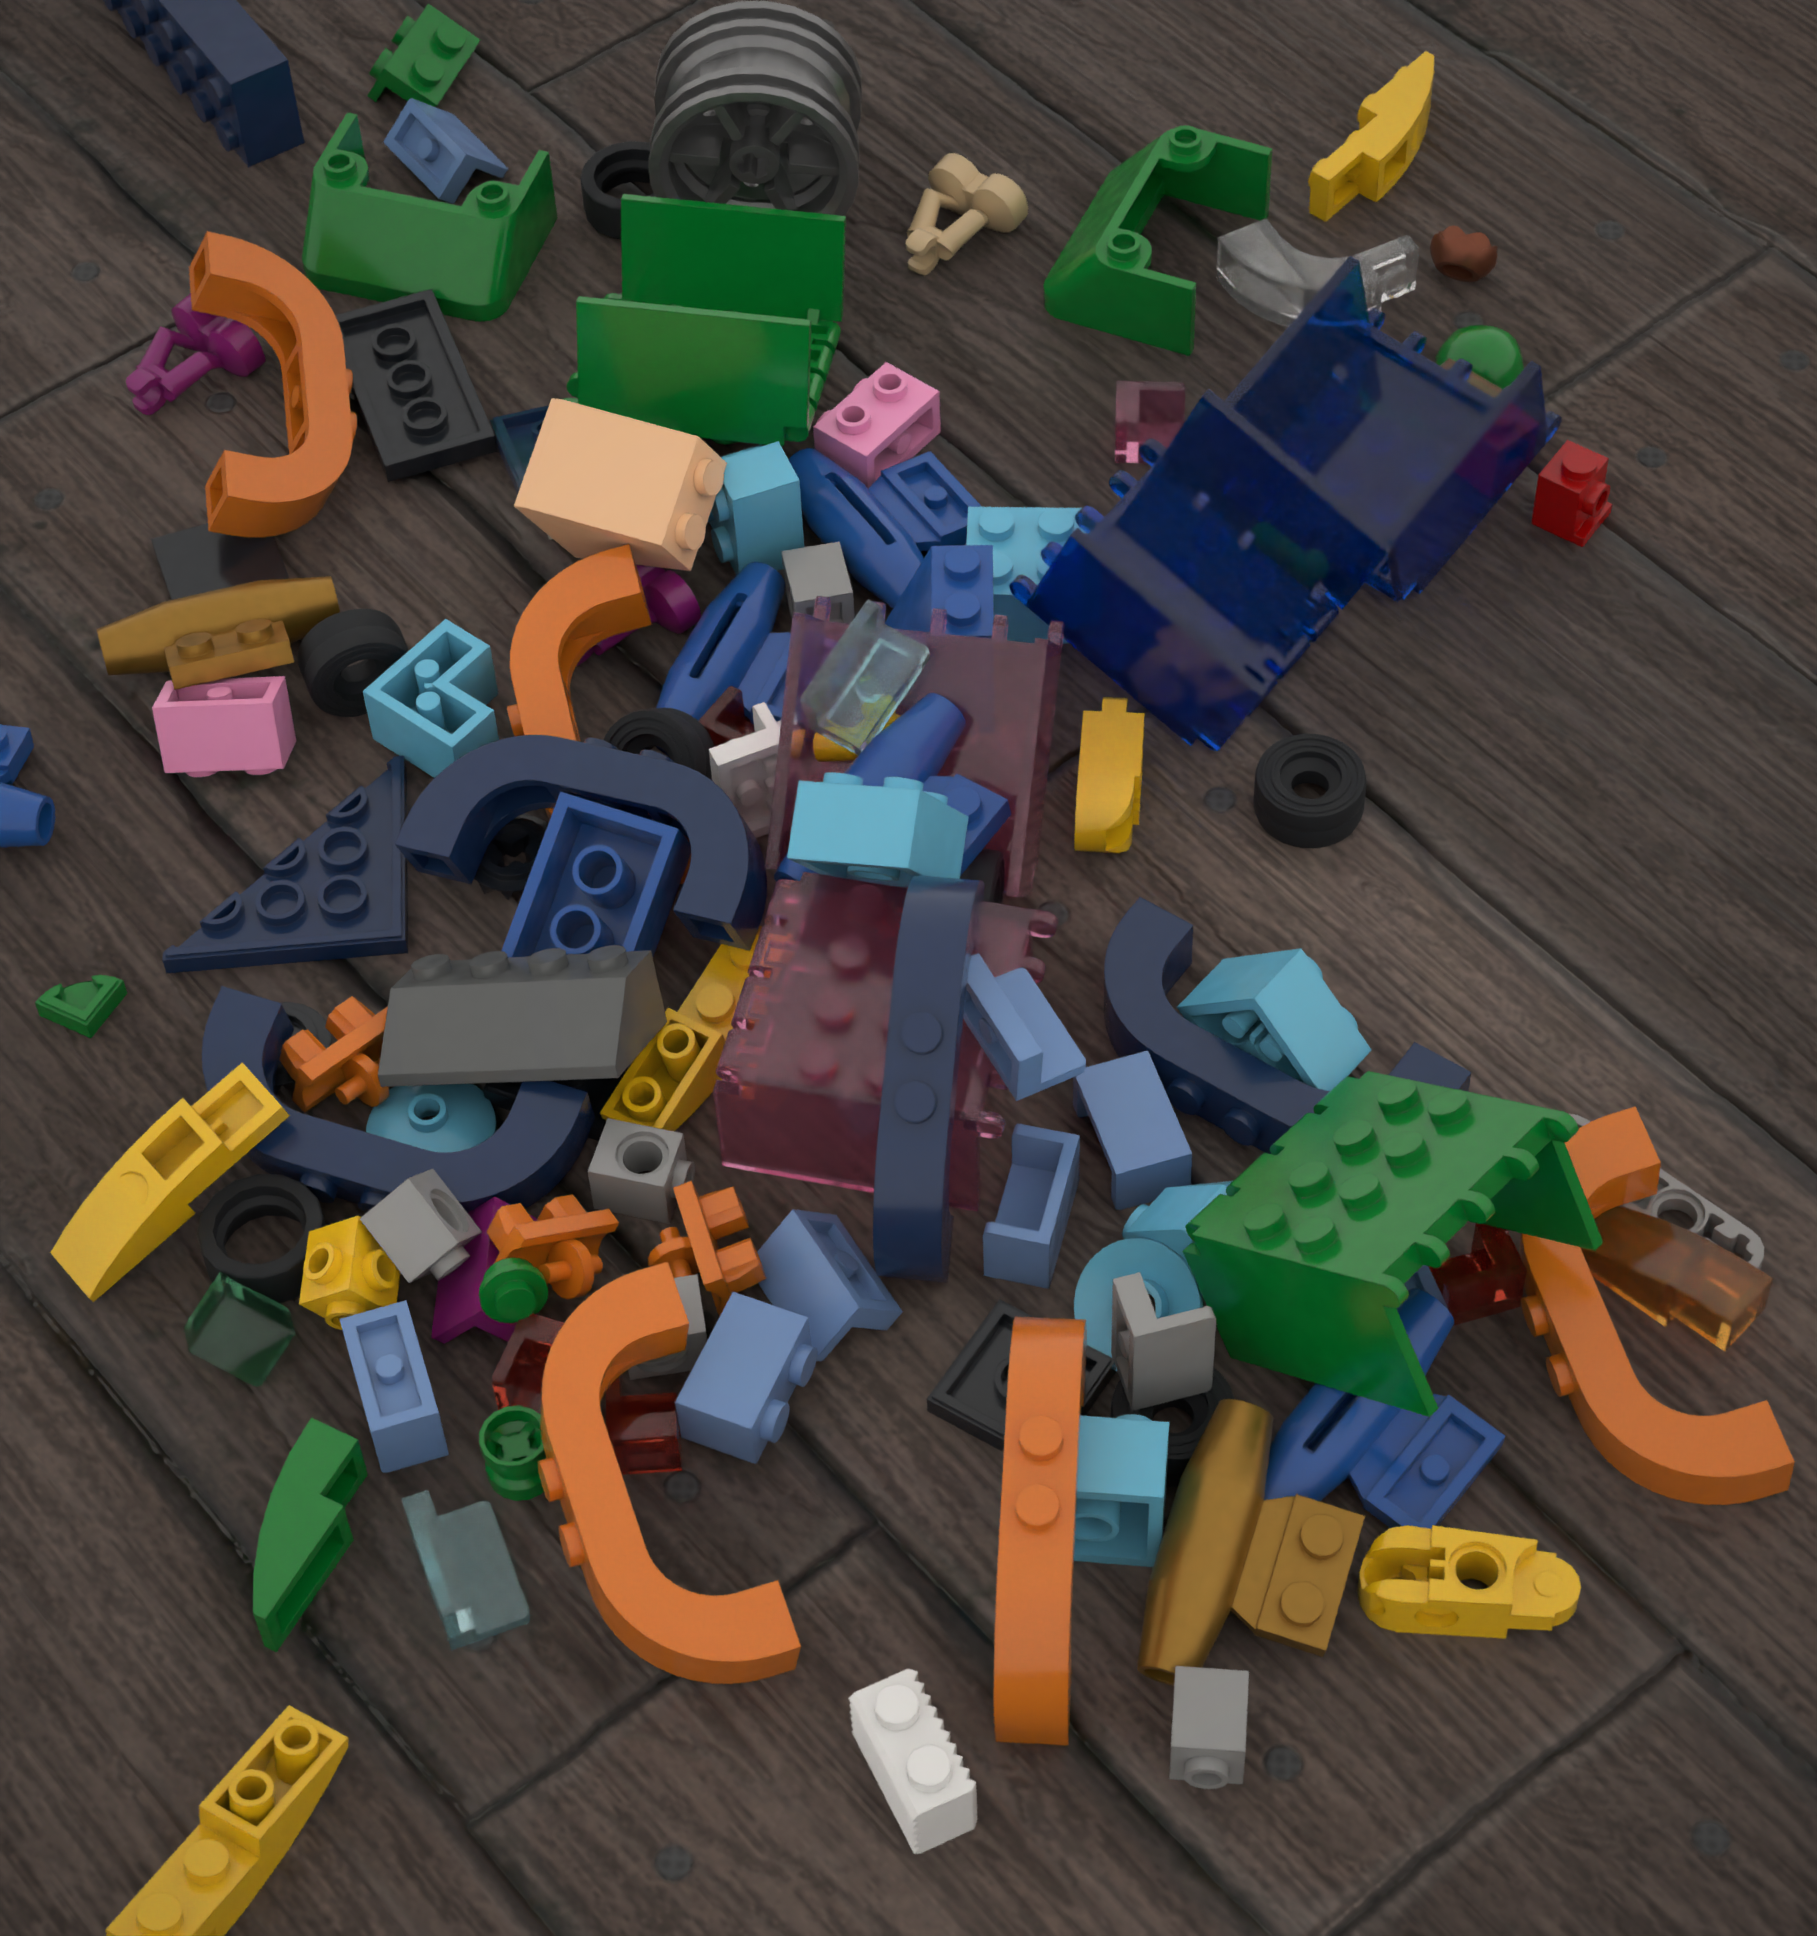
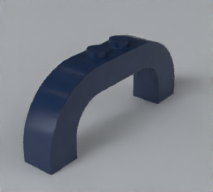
M548 735L514 736L491 742L465 754L445 768L420 794L412 806L395 842V846L418 872L472 884L483 856L494 836L507 823L524 813L537 809L554 808L561 791L678 828L691 845V862L673 911L692 937L750 951L764 914L767 899L766 866L758 841L733 802L717 784L696 770L674 763L669 757L659 752L641 750L638 755L620 751L612 744L598 738L590 737L586 738L584 742Z
M914 875L906 893L894 964L875 1165L873 1253L875 1270L880 1277L948 1283L954 1216L949 1211L950 1156L967 978L972 951H979L985 884L981 880Z
M1139 897L1116 926L1110 938L1105 956L1104 1020L1110 1042L1119 1058L1148 1051L1169 1101L1175 1108L1188 1115L1196 1114L1218 1126L1239 1144L1252 1145L1265 1153L1271 1154V1145L1306 1113H1314V1106L1330 1091L1311 1087L1191 1023L1171 1006L1166 995L1192 964L1193 924ZM1416 1042L1412 1044L1399 1063L1388 1074L1390 1076L1468 1092L1471 1079V1071Z
M221 986L205 1027L202 1044V1068L207 1090L210 1091L238 1065L243 1063L290 1115L252 1148L246 1156L269 1174L284 1175L303 1183L320 1202L332 1203L335 1197L357 1203L358 1208L364 1213L370 1211L408 1178L430 1169L435 1170L467 1213L493 1197H497L510 1205L521 1203L526 1209L547 1195L570 1171L584 1147L595 1120L587 1092L551 1081H524L520 1086L507 1119L491 1137L466 1150L446 1153L433 1152L309 1116L283 1104L276 1097L275 1079L280 1064L279 1059L282 1045L291 1038L294 1028L282 1003Z

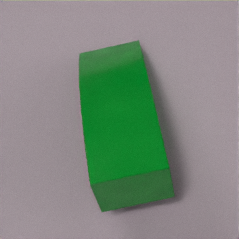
M312 1417L290 1451L271 1492L258 1539L253 1573V1615L264 1646L276 1653L354 1541L345 1507L368 1475L359 1440Z

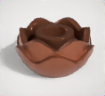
M1449 226L1443 232L1439 230L1432 238L1430 246L1432 260L1439 272L1452 279L1475 282L1488 275L1497 264L1498 246H1491L1488 237L1481 232L1465 234L1459 227Z

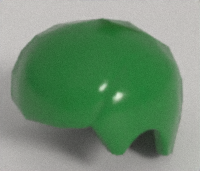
M1473 325L1456 330L1447 338L1435 356L1437 379L1442 385L1446 386L1458 402H1462L1466 396H1477L1485 403L1486 407L1495 408L1516 398L1526 384L1522 354L1516 339L1508 332L1494 326Z

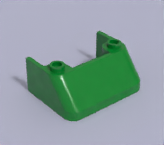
M347 112L313 169L302 263L305 276L321 290L386 302L432 289L443 315L476 322L494 320L502 316L509 309L558 219L549 152L538 150L519 185L500 181L482 183L475 187L468 194L462 206L366 187L369 182V169L365 159L357 114Z
M1183 125L1166 131L1118 165L1106 177L1044 281V307L1051 316L1066 322L1190 356L1194 350L1196 282L1149 270L1148 268L1152 260V247L1150 242L1140 234L1163 195L1265 222L1269 216L1273 148L1201 130L1193 126Z

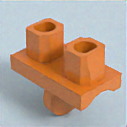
M351 996L336 1006L327 1017L325 1028L338 1040L328 1048H325L308 1029H302L284 1042L279 1060L296 1082L292 1100L304 1113L334 1092L339 1101L344 1105H347L357 1097L371 1107H377L389 1097V1087L380 1086L378 1070L388 1006L375 1015L355 997Z
M689 1181L673 1187L688 1237H681L679 1229L676 1227H668L660 1232L662 1243L650 1252L648 1265L651 1267L668 1262L673 1278L696 1275L700 1272L706 1291L711 1292L716 1310L720 1316L732 1292H740L767 1278L751 1237L721 1249L718 1247L717 1239L749 1228L744 1208L734 1186L699 1197L693 1182Z
M572 1194L555 1197L545 1204L537 1221H533L521 1203L502 1206L497 1210L486 1232L500 1252L494 1263L506 1258L524 1259L541 1271L546 1283H550L553 1290L561 1298L569 1300L585 1296L591 1290L594 1275L600 1274L603 1268L602 1260L599 1257L601 1241L606 1234L615 1232L619 1222L610 1209L586 1213Z

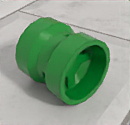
M520 1405L504 1407L493 1412L484 1421L479 1432V1445L485 1460L487 1479L496 1493L503 1498L513 1501L530 1500L544 1492L538 1471V1461L546 1459L541 1436V1415L531 1408Z

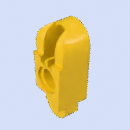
M1103 697L1102 711L1083 710L1075 811V851L1125 852L1129 850L1132 842L1133 825H1139L1145 713L1127 712L1128 698Z
M1405 1525L1389 1528L1373 1541L1360 1568L1357 1593L1359 1605L1367 1618L1379 1627L1399 1633L1506 1639L1508 1629L1552 1631L1553 1626H1558L1568 1621L1576 1611L1581 1584L1574 1568L1564 1560L1556 1558L1557 1553L1537 1551L1538 1540L1434 1525H1432V1529ZM1476 1579L1485 1583L1488 1588L1475 1590L1468 1588L1460 1581Z

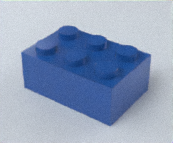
M560 791L501 951L507 953L508 958L529 957L538 951L550 948L564 949L568 955L588 954L600 947L620 945L625 947L626 952L651 950L653 957L691 855L690 842L678 828Z

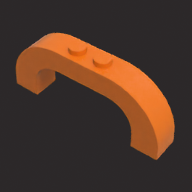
M207 231L189 267L192 310L241 322L259 333L273 348L282 370L289 448L288 455L273 458L253 456L228 450L223 451L205 485L208 531L239 537L261 538L277 536L300 528L319 513L348 464L357 429V416L355 412H350L349 402L353 374L351 369L346 368L344 343L338 320L327 300L305 275L281 257L258 245L242 239Z
M629 544L590 555L565 568L536 593L522 613L512 638L510 650V672L517 704L507 706V711L514 736L548 735L581 742L570 695L572 674L579 660L590 648L606 638L652 625L640 575ZM545 808L549 820L554 808ZM691 855L688 860L680 884H683L687 877L691 862Z
M1636 1106L1591 1121L1578 1128V1132L1568 1142H1565L1594 1219L1617 1206L1657 1194L1661 1162ZM1521 1233L1519 1250L1520 1271L1527 1294L1526 1297L1521 1298V1305L1527 1326L1533 1337L1543 1335L1552 1356L1546 1357V1366L1556 1394L1559 1397L1569 1396L1586 1435L1612 1466L1635 1483L1652 1492L1671 1499L1695 1504L1730 1505L1745 1503L1789 1490L1795 1461L1767 1400L1727 1413L1711 1416L1681 1413L1655 1400L1642 1387L1633 1372L1581 1247Z
M665 1262L623 1275L607 1283L584 1300L568 1317L558 1332L545 1364L542 1381L540 1427L546 1459L538 1461L539 1476L548 1502L560 1500L567 1524L558 1526L562 1549L569 1567L581 1565L588 1589L603 1620L631 1651L663 1671L693 1681L712 1684H736L757 1681L795 1670L801 1649L779 1581L777 1580L733 1594L712 1596L690 1592L667 1579L655 1566L646 1549L600 1409V1403L605 1392L622 1373L640 1363L686 1350L689 1321L669 1263Z
M1015 1317L1013 1322L1007 1387L994 1644V1729L996 1742L1068 1745L1072 1677V1593L1081 1406H1084L1086 1319Z

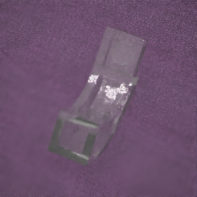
M1264 219L1218 237L1216 279L1242 306L1269 321L1292 328L1312 331L1348 330L1379 322L1382 302L1415 290L1419 247L1409 235H1405L1356 255L1341 258L1317 257L1292 247L1282 238L1270 222Z

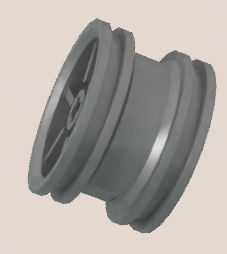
M738 1L708 9L690 18L673 33L661 52L656 73L654 94L656 118L650 140L648 163L650 185L655 197L845 216L853 204L859 184L858 168L860 157L857 130L861 119L862 81L861 70L854 52L839 32L819 17L794 6L770 1Z

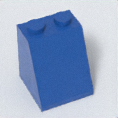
M993 545L931 546L878 632L875 653V697L886 696L891 698L896 704V714L901 716L928 693H936L950 700L963 714L966 726L961 734L995 733Z

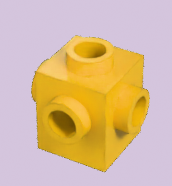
M360 1216L309 1231L299 1305L325 1318V1322L329 1326L342 1330L341 1318L397 1303L400 1271L362 1223Z

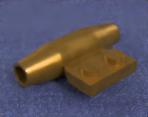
M331 576L258 580L165 601L98 628L97 633L108 676L170 672L174 690L294 663L290 643L303 639L319 622L340 613V608Z
M1236 1399L1220 1400L1181 1476L1148 1582L1137 1670L1141 1674L1160 1683L1174 1686L1175 1666L1203 1667L1230 1611L1252 1630L1256 1636L1321 1657L1326 1652L1365 1516L1298 1494L1291 1497L1264 1500L1273 1416L1257 1405Z

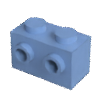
M732 1292L675 1401L681 1438L757 1464L767 1442L776 1443L785 1429L789 1416L788 1401L796 1385L804 1387L813 1373L817 1360V1348L811 1345L808 1317Z

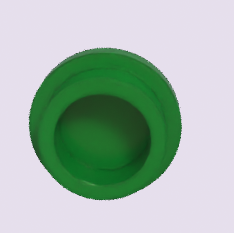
M506 1258L494 1263L485 1272L479 1288V1300L485 1314L491 1319L503 1323H516L533 1317L543 1308L548 1298V1287L544 1275L530 1262L521 1258Z

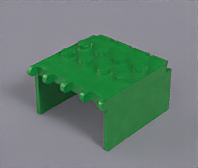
M623 194L621 198L622 294L609 293L603 299L578 296L576 301L578 372L573 373L567 383V391L576 398H564L563 400L692 434L700 438L711 439L719 444L745 442L767 445L779 441L780 445L784 447L785 441L802 442L806 440L841 335L840 326L833 321L842 322L846 216Z
M1367 1071L1360 1079L1345 1077L1314 1106V1113H1306L1271 1145V1154L1263 1153L1226 1187L1227 1195H1217L1190 1220L1185 1228L1189 1237L1196 1244L1191 1243L1183 1250V1254L1206 1305L1210 1306L1216 1318V1327L1230 1358L1430 1417L1438 1409V1405L1397 1311V1308L1409 1297V1292L1404 1284L1423 1265L1439 1268L1450 1257V1251L1446 1243L1468 1221L1593 1251L1603 1243V1240L1565 1145V1142H1568L1578 1132L1577 1122L1571 1115L1555 1109Z

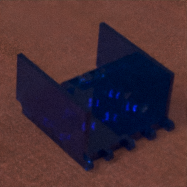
M1349 256L1204 424V429L1218 484L1227 491L1231 488L1229 493L1230 499L1261 518H1266L1275 508L1271 519L1275 520L1307 547L1312 546L1323 534L1317 545H1321L1328 550L1333 563L1354 576L1358 575L1370 563L1363 573L1362 581L1395 602H1398L1401 599L1404 600L1412 590L1421 594L1560 427L1562 417L1553 411L1545 413L1541 366L1533 361H1530L1510 386H1506L1494 398L1466 382L1473 369V365L1466 360L1459 359L1448 371L1420 354L1427 341L1426 337L1414 331L1403 343H1400L1380 331L1379 329L1383 325L1386 315L1375 307L1368 311L1360 261Z
M1208 389L1202 395L1168 448L1152 438L1147 439L1139 447L1141 458L1151 466L1139 481L1124 470H1118L1109 479L1110 488L1122 499L1105 517L1091 506H1083L1075 515V521L1088 535L1077 528L1069 536L1063 547L1056 542H1049L1041 551V558L1049 566V569L1037 585L1025 575H1018L1010 583L1009 589L1014 597L1188 745L1192 746L1198 739L1209 749L1219 751L1244 723L1245 718L1250 716L1278 683L1277 679H1282L1310 648V643L1315 642L1339 615L1337 606L1342 610L1395 545L1213 391Z

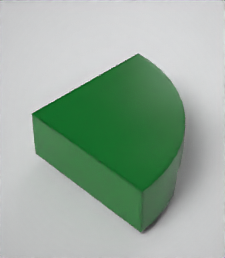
M107 975L91 976L92 981L72 984L65 988L62 987V984H58L41 995L36 1000L35 1005L39 1016L91 1039L127 995L124 981Z

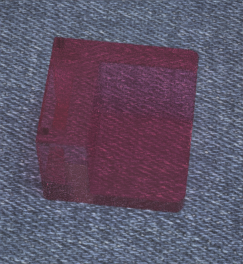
M1117 381L1115 463L1180 464L1184 461V383Z

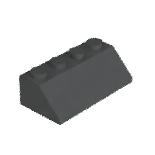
M609 945L597 948L588 954L567 955L564 949L550 948L538 951L529 957L508 958L507 953L503 951H492L480 954L469 960H450L448 955L434 954L414 961L411 964V969L390 988L378 1070L380 1086L619 1078L667 1023L651 950L626 952L623 946Z

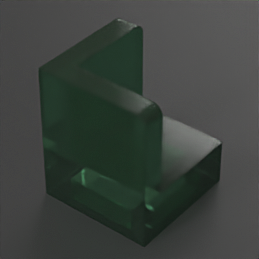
M219 1272L184 1325L190 1353L255 1387L263 1384L296 1334L288 1308L237 1283L222 1272Z

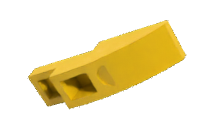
M1425 51L1410 65L1401 67L1393 79L1375 94H1369L1364 99L1357 114L1359 130L1353 131L1345 143L1328 158L1320 159L1309 175L1310 214L1326 222L1358 194L1377 203L1404 174L1417 154L1426 133L1430 115L1434 74L1433 54Z
M759 926L750 951L721 944L679 1010L674 1011L667 1008L665 1011L667 1023L634 1059L601 1110L600 1115L602 1119L607 1120V1118L669 1131H675L716 1089L769 1016L765 1003L797 954L794 942Z
M241 1063L192 1106L184 1098H181L159 1118L101 1179L67 1224L50 1253L92 1302H95L195 1215L196 1212L189 1206V1203L290 1115L251 1071Z
M288 1705L199 1805L200 1824L105 1929L106 1936H225L260 1891L309 1819L349 1747L348 1737Z

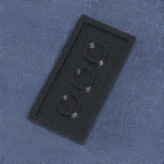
M432 289L335 315L342 332L346 368L351 369L353 374L351 392L388 482L497 452L494 432Z

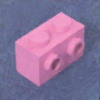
M886 362L869 378L862 379L855 386L852 393L835 408L824 412L813 426L815 449L861 480L869 488L881 476L882 470L913 458L941 432L940 394L933 387Z
M285 676L224 678L174 690L172 681H166L152 707L165 773L185 772L191 777H206L218 771L245 770L246 773L251 775L269 774L277 769H284L296 743Z

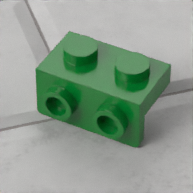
M427 4L416 21L407 16L391 40L392 43L398 46L395 53L385 48L373 65L369 75L375 78L376 82L367 97L376 102L387 87L407 102L412 98L437 107L477 47L480 39L430 4Z

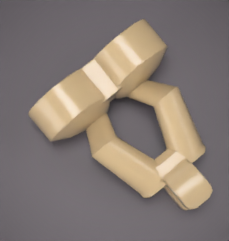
M956 153L946 154L929 172L928 181L931 189L927 188L924 190L914 218L907 230L906 249L914 254L908 260V268L918 274L928 275L935 268L939 259L949 260L983 226L997 232L1007 233L1013 231L1028 215L1027 199L1021 188L1005 175L995 173L987 177L979 173L972 162L962 155ZM940 207L962 215L944 231L935 227Z

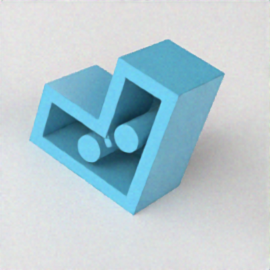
M779 441L764 446L757 445L721 456L727 463L724 471V481L721 490L716 495L708 519L713 528L711 530V537L720 562L729 561L736 575L747 564L752 562L767 564L777 571L783 569L781 551L804 548L800 481Z
M447 619L443 620L363 690L373 739L397 755L404 756L405 760L434 778L465 754L499 740L494 710L486 706L498 695L490 645Z
M1302 948L1222 959L1177 1006L1182 1016L1191 1023L1250 1053L1291 1077L1321 1090L1331 1091L1372 1050L1358 1031V1025L1353 1015L1340 1005L1324 982L1321 969L1315 961L1304 953Z

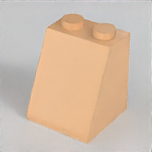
M551 398L514 507L575 558L584 559L590 555L629 544L636 565L691 571L697 551L705 538L706 525L716 495L722 488L727 463L699 436L567 400Z

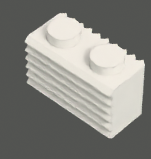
M906 1669L854 1692L848 1698L851 1703L849 1706L852 1715L850 1718L853 1728L852 1733L913 1853L921 1854L973 1830L977 1822L976 1781L970 1780L969 1769L963 1767V1756L957 1755L956 1744L950 1742V1732L944 1730V1721L938 1718L937 1707L931 1706V1695L925 1694L924 1683L918 1681V1671Z

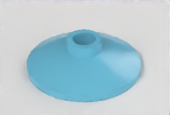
M472 1083L394 1086L389 1090L387 1100L377 1107H373L366 1125L367 1133L421 1149L442 1153L472 1148L491 1137L497 1129L496 1117L490 1100L485 1098L483 1091ZM427 1116H435L429 1120H422V1118Z
M1130 1238L1104 1247L1091 1258L1078 1280L1074 1297L1075 1319H1086L1087 1345L1113 1358L1111 1354L1113 1279L1140 1272L1148 1294L1155 1300L1157 1319L1203 1307L1201 1291L1188 1263L1175 1251L1155 1240Z

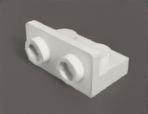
M765 702L752 706L754 733L734 738L727 743L708 749L712 781L730 798L755 838L792 825L794 815L793 798L796 797L798 779L789 760L790 756L796 754V745L792 732L785 720L782 719L776 722Z

